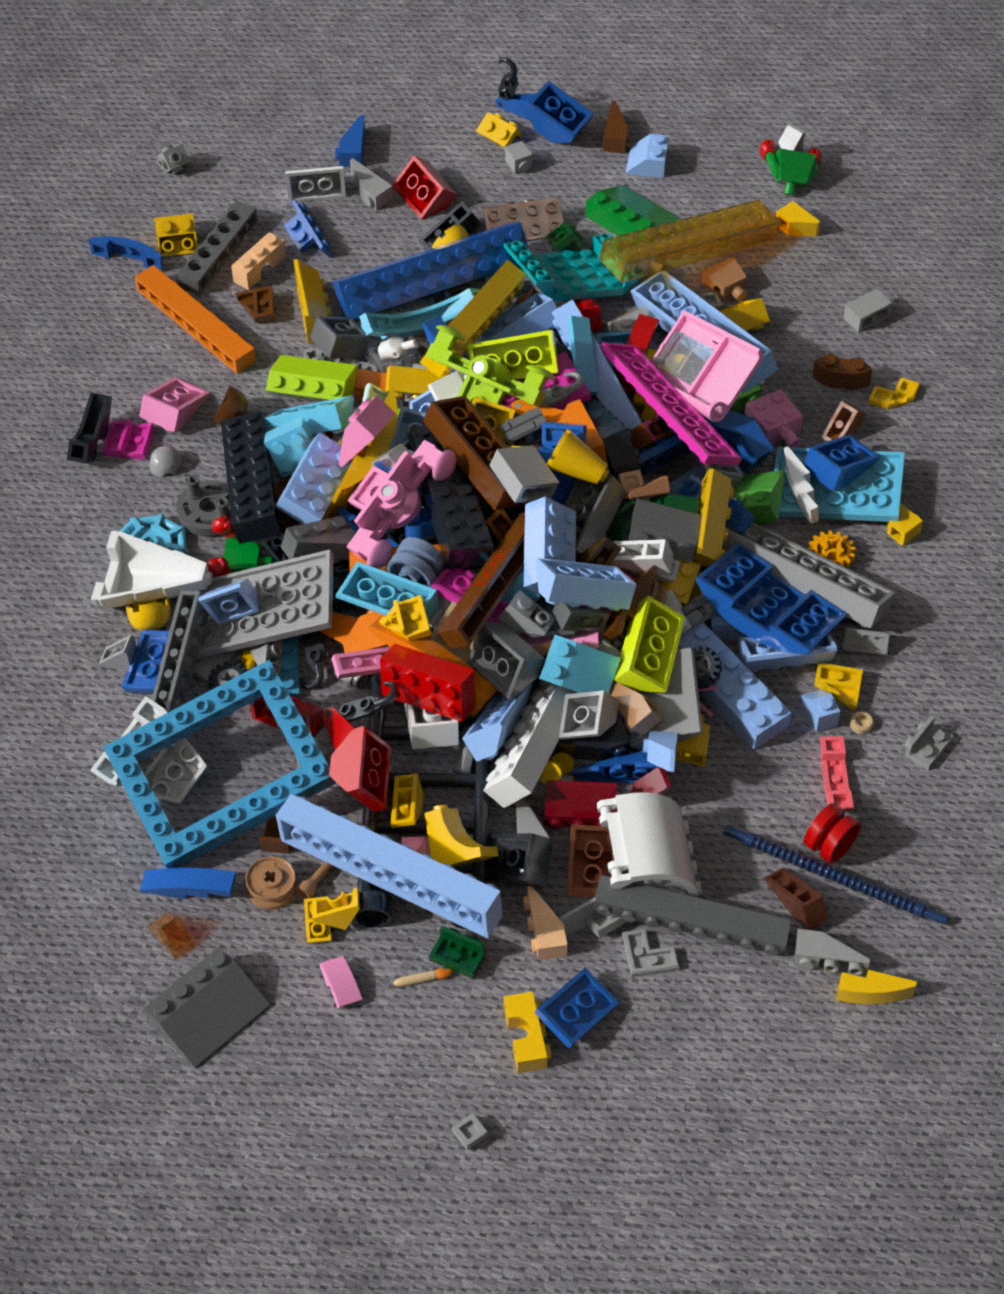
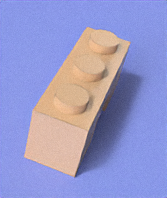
M270 232L231 266L233 282L247 290L252 288L261 279V270L265 263L275 267L286 257L285 241Z

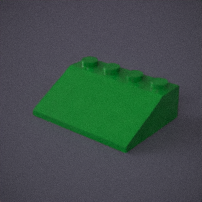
M624 185L599 190L586 200V218L644 252H647L682 222V219Z

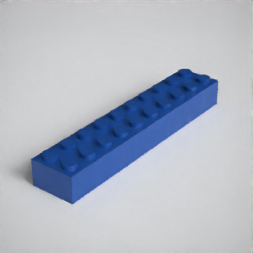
M511 222L332 281L342 316L350 317L354 320L364 313H375L496 273L507 260L517 266V262L503 246L504 243L520 241L528 248L522 223Z

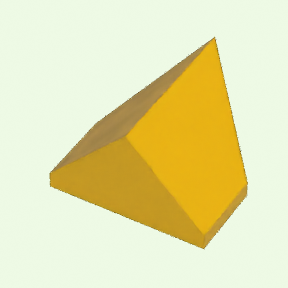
M354 888L353 892L348 894L341 892L340 896L331 899L326 896V900L318 902L317 899L312 900V919L314 922L346 930L360 909L358 888Z

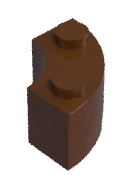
M829 353L814 361L812 377L830 388L838 387L846 388V390H856L870 385L872 368L860 357L843 359Z

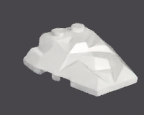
M145 696L133 712L134 720L122 736L167 713L166 710ZM186 738L171 744L172 747L169 749L166 747L152 754L148 760L145 758L138 762L156 798L181 804L206 770L207 765ZM103 752L90 771L108 784L124 788L106 752Z

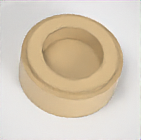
M856 712L851 717L850 727L858 734H866L872 730L874 721L870 714Z

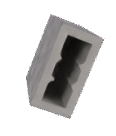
M533 445L497 449L489 465L515 503L535 501L543 497L551 499L559 484V481Z

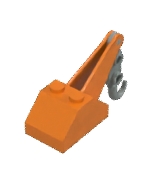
M565 373V377H574L576 382L568 386L555 385L543 390L542 392L545 396L539 408L547 422L587 425V446L608 464L604 443L580 399L567 404L565 410L550 407L561 403L583 385V378L579 373ZM516 400L511 404V408L515 409L514 417L524 414L527 410L537 408L522 400Z

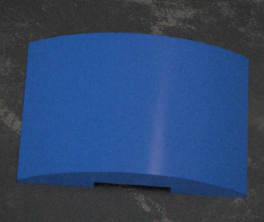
M738 542L696 578V582L706 599L732 626L761 644L785 652L809 654L848 614L813 590L804 594L771 573L774 565Z

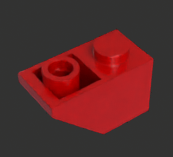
M594 299L573 300L583 317L589 318L591 331L602 329L600 306Z

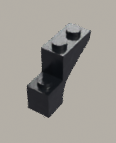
M94 392L90 393L80 427L76 435L69 439L67 460L84 464L95 461L98 440L107 437L112 396Z

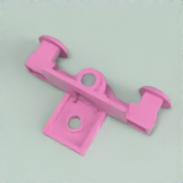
M424 440L412 457L404 451L388 474L373 466L348 499V502L360 509L361 512L354 520L360 529L346 547L360 559L365 561L367 558V565L377 569L384 567L391 557L392 546L388 540L380 539L389 527L393 529L403 527L416 517L421 505L420 493L416 489L431 469H433L432 474L435 480L443 481L447 479L456 467L457 459L455 453L452 450L441 452L435 445Z

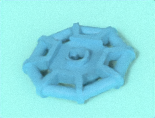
M159 513L157 516L141 518L132 517L120 530L129 534L134 529L130 534L131 536L147 542H154L171 551L176 550L186 555L189 554L186 541L187 529L185 526L178 525L166 518L164 514ZM151 525V528H145V526ZM177 537L178 544H172L171 539Z

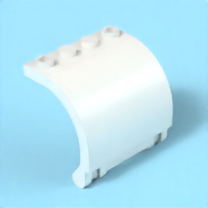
M642 792L616 795V798L600 800L597 803L598 812L601 813L599 817L600 825L609 828L614 861L608 863L609 873L612 874L610 879L612 888L620 889L635 881L663 879L674 881L684 886L688 891V896L698 898L699 895H702L700 881H695L694 876L698 874L696 861H691L690 856L693 855L692 841H687L686 836L689 835L688 821H683L681 808L674 800L660 794ZM617 808L618 812L610 813V811ZM629 870V874H621V872Z

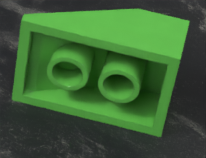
M785 470L744 475L734 489L733 497L744 503L742 507L755 515L753 523L778 521L786 475Z

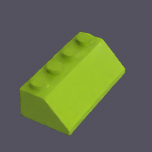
M280 355L269 370L266 391L276 396L317 402L351 396L358 366Z

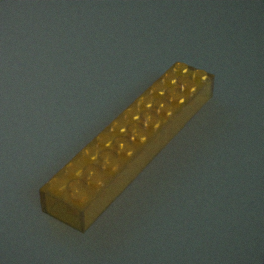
M758 199L604 239L599 260L622 283L772 242L777 239L782 221Z

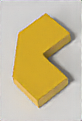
M900 378L895 391L875 386L868 404L891 409L913 402L920 388V383Z

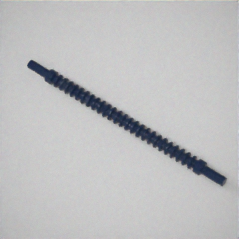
M726 825L723 834L745 842L747 847L752 848L754 846L756 850L762 849V853L767 851L768 855L774 854V858L779 856L781 861L786 859L787 863L791 861L793 866L798 864L799 868L805 867L806 871L811 869L813 874L818 872V876L825 875V879L830 877L831 881L837 880V884L842 882L844 887L849 885L850 889L856 888L857 892L861 890L863 895L868 893L869 897L875 896L876 900L881 898L883 903L888 901V905L895 904V908L900 906L902 911L907 909L908 913L914 912V916L919 918L924 916L943 925L947 923L949 916L927 908L926 904L922 902L915 903V899L909 901V897L903 898L902 894L897 896L895 891L890 893L889 889L883 890V886L878 888L876 883L871 885L870 881L864 882L863 878L858 880L856 875L851 877V873L845 874L844 870L839 872L838 868L832 869V865L827 867L825 862L820 864L819 860L813 861V857L808 859L807 855L801 856L800 852L796 854L793 849L788 851V847L781 848V844L776 846L775 842L769 843V839L764 841L762 836L757 838L755 833H745Z

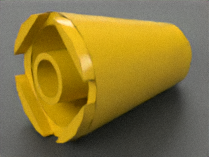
M568 428L555 447L552 457L547 462V466L552 471L597 484L599 481L604 482L610 472L606 469L608 464Z

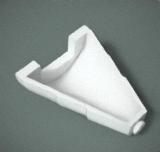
M111 531L106 547L111 562L105 582H96L91 601L97 609H106L154 601L165 597L170 599L178 597L180 590L201 591L207 589L208 585L212 583V573L208 571L206 562L176 550L171 551L121 531Z

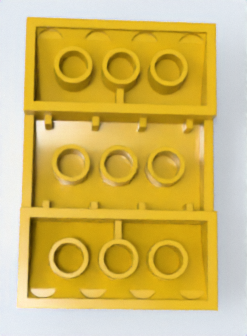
M392 389L389 391L384 402L396 414L378 435L355 455L322 520L337 517V508L339 506L348 511L354 507L348 502V499L373 467L371 462L389 449L397 423V400L395 391Z

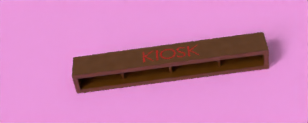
M521 512L438 630V633L450 649L471 645L524 568L525 512Z

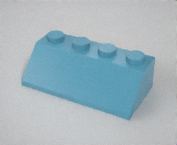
M351 395L281 409L262 418L266 432L271 431L303 416L314 437L319 432L324 435L327 431H331L332 434L343 432L344 427L351 423L348 419L352 415L354 397Z
M358 561L336 594L338 599L385 616L394 606V600H397L399 603L421 595L429 622L440 606L436 589Z

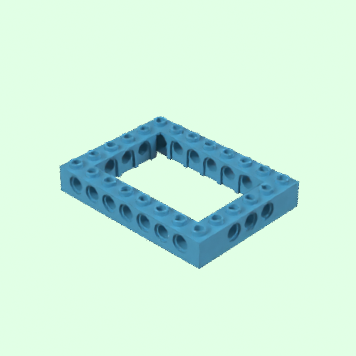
M270 660L103 746L166 868H179L273 818L291 794L308 799L336 784L329 776L330 767ZM264 697L268 709L271 710L279 729L284 733L289 747L293 749L300 767L175 833L138 762L145 758L148 760L152 754L166 747L169 749L172 747L171 744L187 736L188 738L193 736L192 733L206 726L210 727L213 725V722L227 715L231 716L234 714V711L248 704L252 705L255 700Z

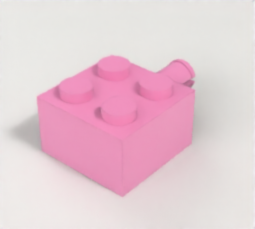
M782 389L745 404L744 415L753 417L770 444L784 440L789 448H797L801 444V440L795 434L801 432L803 416Z

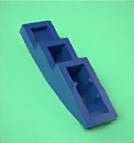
M207 868L145 870L139 891L186 899L187 895L209 898V894L231 897L236 880V872Z

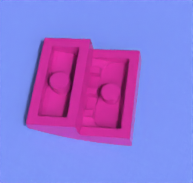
M130 419L111 421L102 449L103 455L138 460L146 459L155 431L153 423L133 425Z

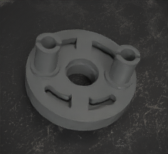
M188 475L189 480L187 477L185 478L187 489L181 493L177 501V513L181 525L196 535H219L213 532L212 523L215 519L222 516L231 518L228 484L216 480L199 482V478L196 475ZM207 507L216 508L214 511L211 512L203 511Z

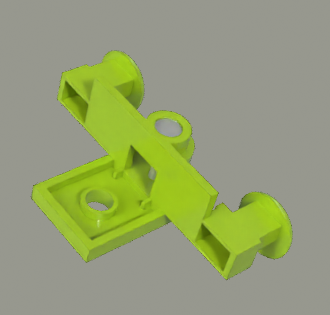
M446 325L436 326L439 332L425 355L427 358L467 376L457 397L466 396L471 403L473 398L477 397L501 405L507 393L533 406L540 407L545 396L542 390L547 379L555 382L551 372L537 365L525 367L529 372L524 383L513 380L508 368L497 359L479 355L470 361L452 352V349L457 339L463 342L465 339L459 331Z

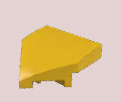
M421 595L399 603L397 600H394L392 609L386 617L383 616L379 621L380 625L409 641L432 635Z

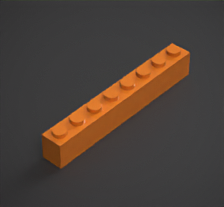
M152 265L135 276L136 287L141 294L238 374L256 362V351L251 343L243 340L239 333L229 328L227 323L219 320L200 301H196L188 291H184L179 287L178 283L167 277L163 270H159Z

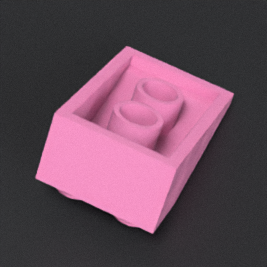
M174 377L143 395L139 417L145 419L148 423L163 427L166 431L176 432L186 425L210 395V392Z
M377 395L371 401L367 398L358 407L361 411L358 412L356 410L348 419L351 423L344 430L338 464L341 468L370 443L396 414Z

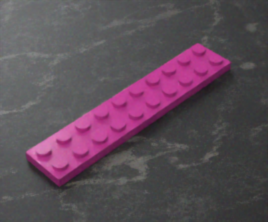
M602 342L600 349L606 356V359L614 364L616 370L625 376L626 381L636 388V391L646 399V402L657 411V414L667 422V425L678 434V437L689 446V449L700 458L702 463L706 465L720 464L722 466L739 465L742 458L636 345Z

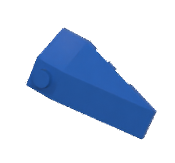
M643 750L574 768L572 769V776H574L573 781L634 783L659 766L648 762V753H643Z

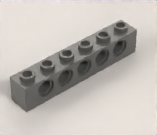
M235 201L228 208L223 218L208 233L204 242L198 246L196 252L188 258L184 267L178 271L177 280L179 287L197 295L203 292L257 223L256 207Z
M180 590L151 699L163 707L167 713L184 705L187 700L209 615L199 602V597L203 595L200 591Z

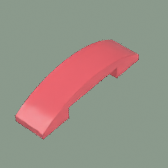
M821 736V763L827 805L836 803L844 811H854L852 792L849 790L845 763L844 737Z

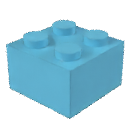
M303 416L265 433L264 444L283 478L294 473L314 436Z

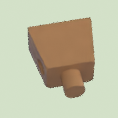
M733 256L702 270L701 285L710 292H717L722 301L734 297L740 302L746 298L747 277Z

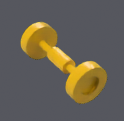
M566 752L556 753L544 767L539 777L541 782L546 784V780L560 781L563 773L568 774L572 771L574 767L573 757Z

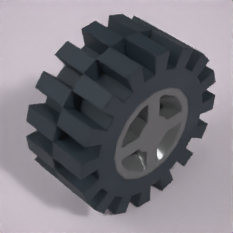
M695 645L696 648L693 649L698 689H702V687L709 688L710 684L714 685L716 683V679H720L722 662L713 649H709L705 645L703 647Z

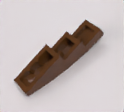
M651 566L634 580L636 588L629 610L620 609L619 611H612L602 637L608 640L613 639L622 633L626 623L635 618L639 602L650 596L657 566Z

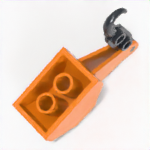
M369 610L367 614L357 618L332 613V628L303 634L306 659L315 672V680L313 683L307 684L303 678H299L300 685L304 689L314 690L324 680V666L327 654L323 634L342 643L345 653L389 647L368 629L382 614Z

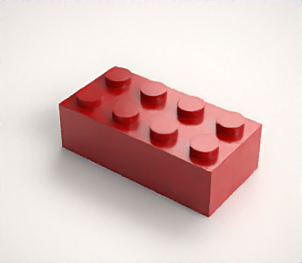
M395 643L380 657L383 696H387L390 692V687L385 686L384 682L392 681L397 686L395 700L460 722L476 707L474 669Z

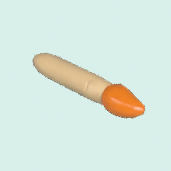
M439 968L436 971L403 976L396 979L393 984L402 987L435 979H445L453 973V970Z

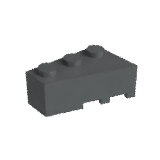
M337 516L286 528L281 548L289 559L331 550L333 553V563H339V560H349L350 550L346 546L356 533L343 516Z

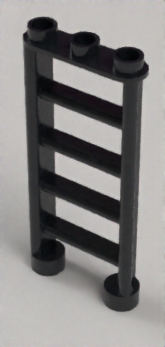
M376 673L370 679L372 697H385L382 695L381 673ZM486 704V705L482 708V710L478 713V717H479V715L482 713V711L484 710V708L487 706V704ZM386 706L378 709L374 715L369 716V730L383 741L411 740L408 727L385 726ZM458 727L459 741L463 732V728ZM491 759L477 761L476 774L418 773L422 787H475L474 821L461 822L467 834L473 835V840L476 843L488 847L489 795L483 790L488 783L486 779L490 774ZM389 772L388 786H394L395 776L417 773ZM363 804L362 825L367 826L377 834H427L426 820H417L415 825L392 828L391 820L379 819L380 811L374 812ZM487 859L472 863V870L455 869L463 874H470L478 881L487 884ZM358 877L357 888L359 890L360 909L353 918L354 921L363 927L381 928L391 923L393 900L391 896L381 891H374V884ZM450 921L451 924H453V925H454L455 927H457V928L467 929V928H465V927H462V926H460V925H458V924H456V923Z

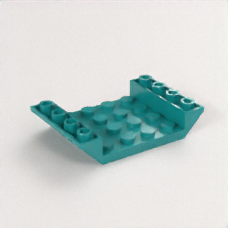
M607 233L593 236L591 250H565L558 253L534 254L520 241L504 243L503 246L544 295L553 299L554 302L624 295L645 273L612 235Z

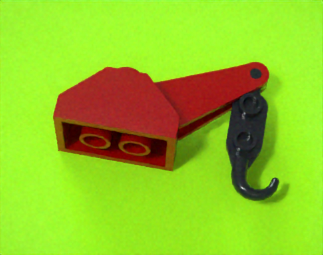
M392 681L384 682L385 686L390 687V692L387 696L382 698L372 696L344 703L340 710L329 707L322 716L335 749L331 755L329 776L346 792L374 812L386 809L391 746L365 726L355 728L350 722L372 716L378 709L391 704L397 695V686Z

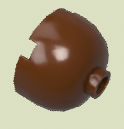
M229 386L215 415L213 424L221 427L220 421L250 413L247 410L248 401L246 396L238 389Z

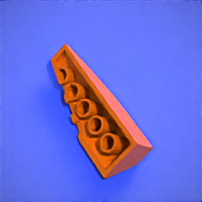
M382 615L368 628L389 647L395 643L471 668L463 660L428 637L409 641L380 625L379 621L383 617ZM476 671V707L470 713L474 717L497 693V689Z

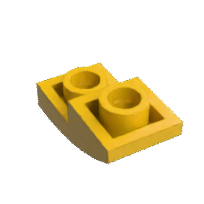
M326 897L304 899L307 944L332 941L331 927L314 922L312 919V900L317 899L318 902L326 900Z

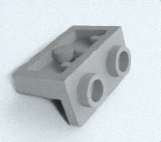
M932 715L926 721H921L916 730L917 733L914 736L910 735L904 745L906 748L905 757L927 770L931 768L953 739L952 734L934 725L935 717Z

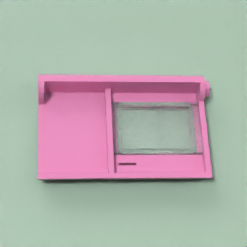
M684 310L663 343H661L651 362L702 416L713 422H719L726 416L760 364L762 351Z

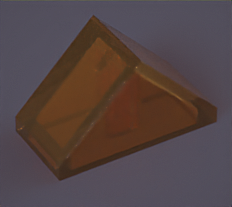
M166 912L147 925V928L175 960L195 946L178 916Z

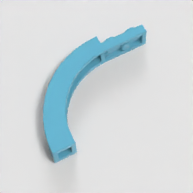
M469 288L445 301L411 312L400 314L364 313L359 316L361 327L366 335L381 336L382 340H388L393 336L405 338L425 333L422 323L440 316L445 324L450 323L480 289Z

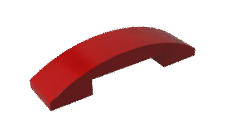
M639 314L626 345H636L646 355L659 319ZM617 371L616 376L626 394L633 395L635 387L626 381L625 376L621 372Z

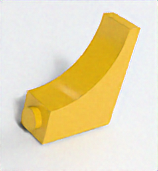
M438 805L434 806L433 811L425 813L430 856L435 861L441 864H449L455 868L498 856L497 846L485 847L471 839L462 825L458 808Z

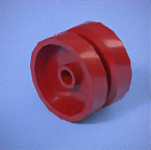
M830 803L812 821L804 836L803 843L813 852L820 851L821 858L829 864H835L849 851L861 831L862 823L852 815L845 816L844 809L836 803Z

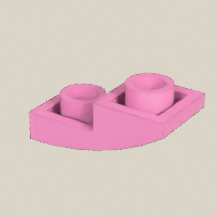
M343 956L319 964L327 987L330 986L337 1009L362 1000L353 974Z

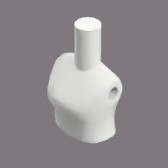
M390 337L388 340L380 343L378 348L379 356L382 360L399 358L405 350L416 348L417 341L414 339L405 342L403 338Z

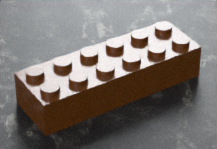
M466 396L432 401L423 422L445 450H452L455 453L456 463L490 506L496 511L528 504L530 501L515 503L489 466L496 450L508 447Z

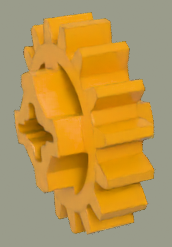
M829 530L827 535L823 531L820 532V537L814 535L813 541L809 542L808 550L849 568L850 563L854 562L856 547H853V540L847 541V535L841 537L839 531L835 535Z

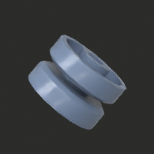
M408 537L402 540L396 554L389 561L387 571L388 573L431 588L432 583L444 568L445 560L440 551L432 544L419 538Z

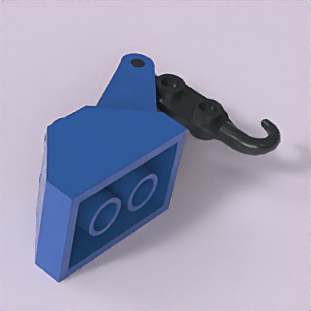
M506 57L500 58L498 61L499 64L502 62L507 63L511 70L501 80L498 89L499 97L495 100V105L498 108L530 120L536 132L552 143H571L592 119L594 114L592 111L549 80L538 93L515 94L519 84L516 64Z

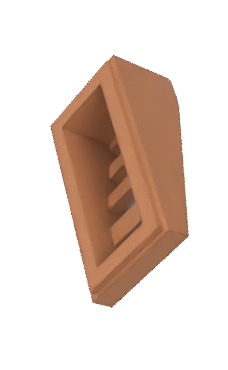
M668 477L656 478L626 492L623 501L668 494L670 492Z

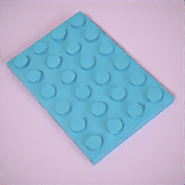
M777 447L774 471L785 470L786 472L785 447ZM790 448L802 464H804L810 448ZM873 451L880 456L879 461L849 485L835 491L827 489L823 483L810 476V484L814 489V501L818 506L819 519L899 522L905 452ZM786 474L779 517L806 518L792 494Z

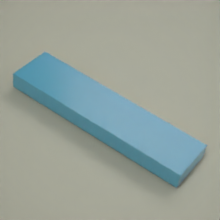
M571 315L568 318L573 365L582 376L583 382L591 395L595 396L599 391L589 318Z

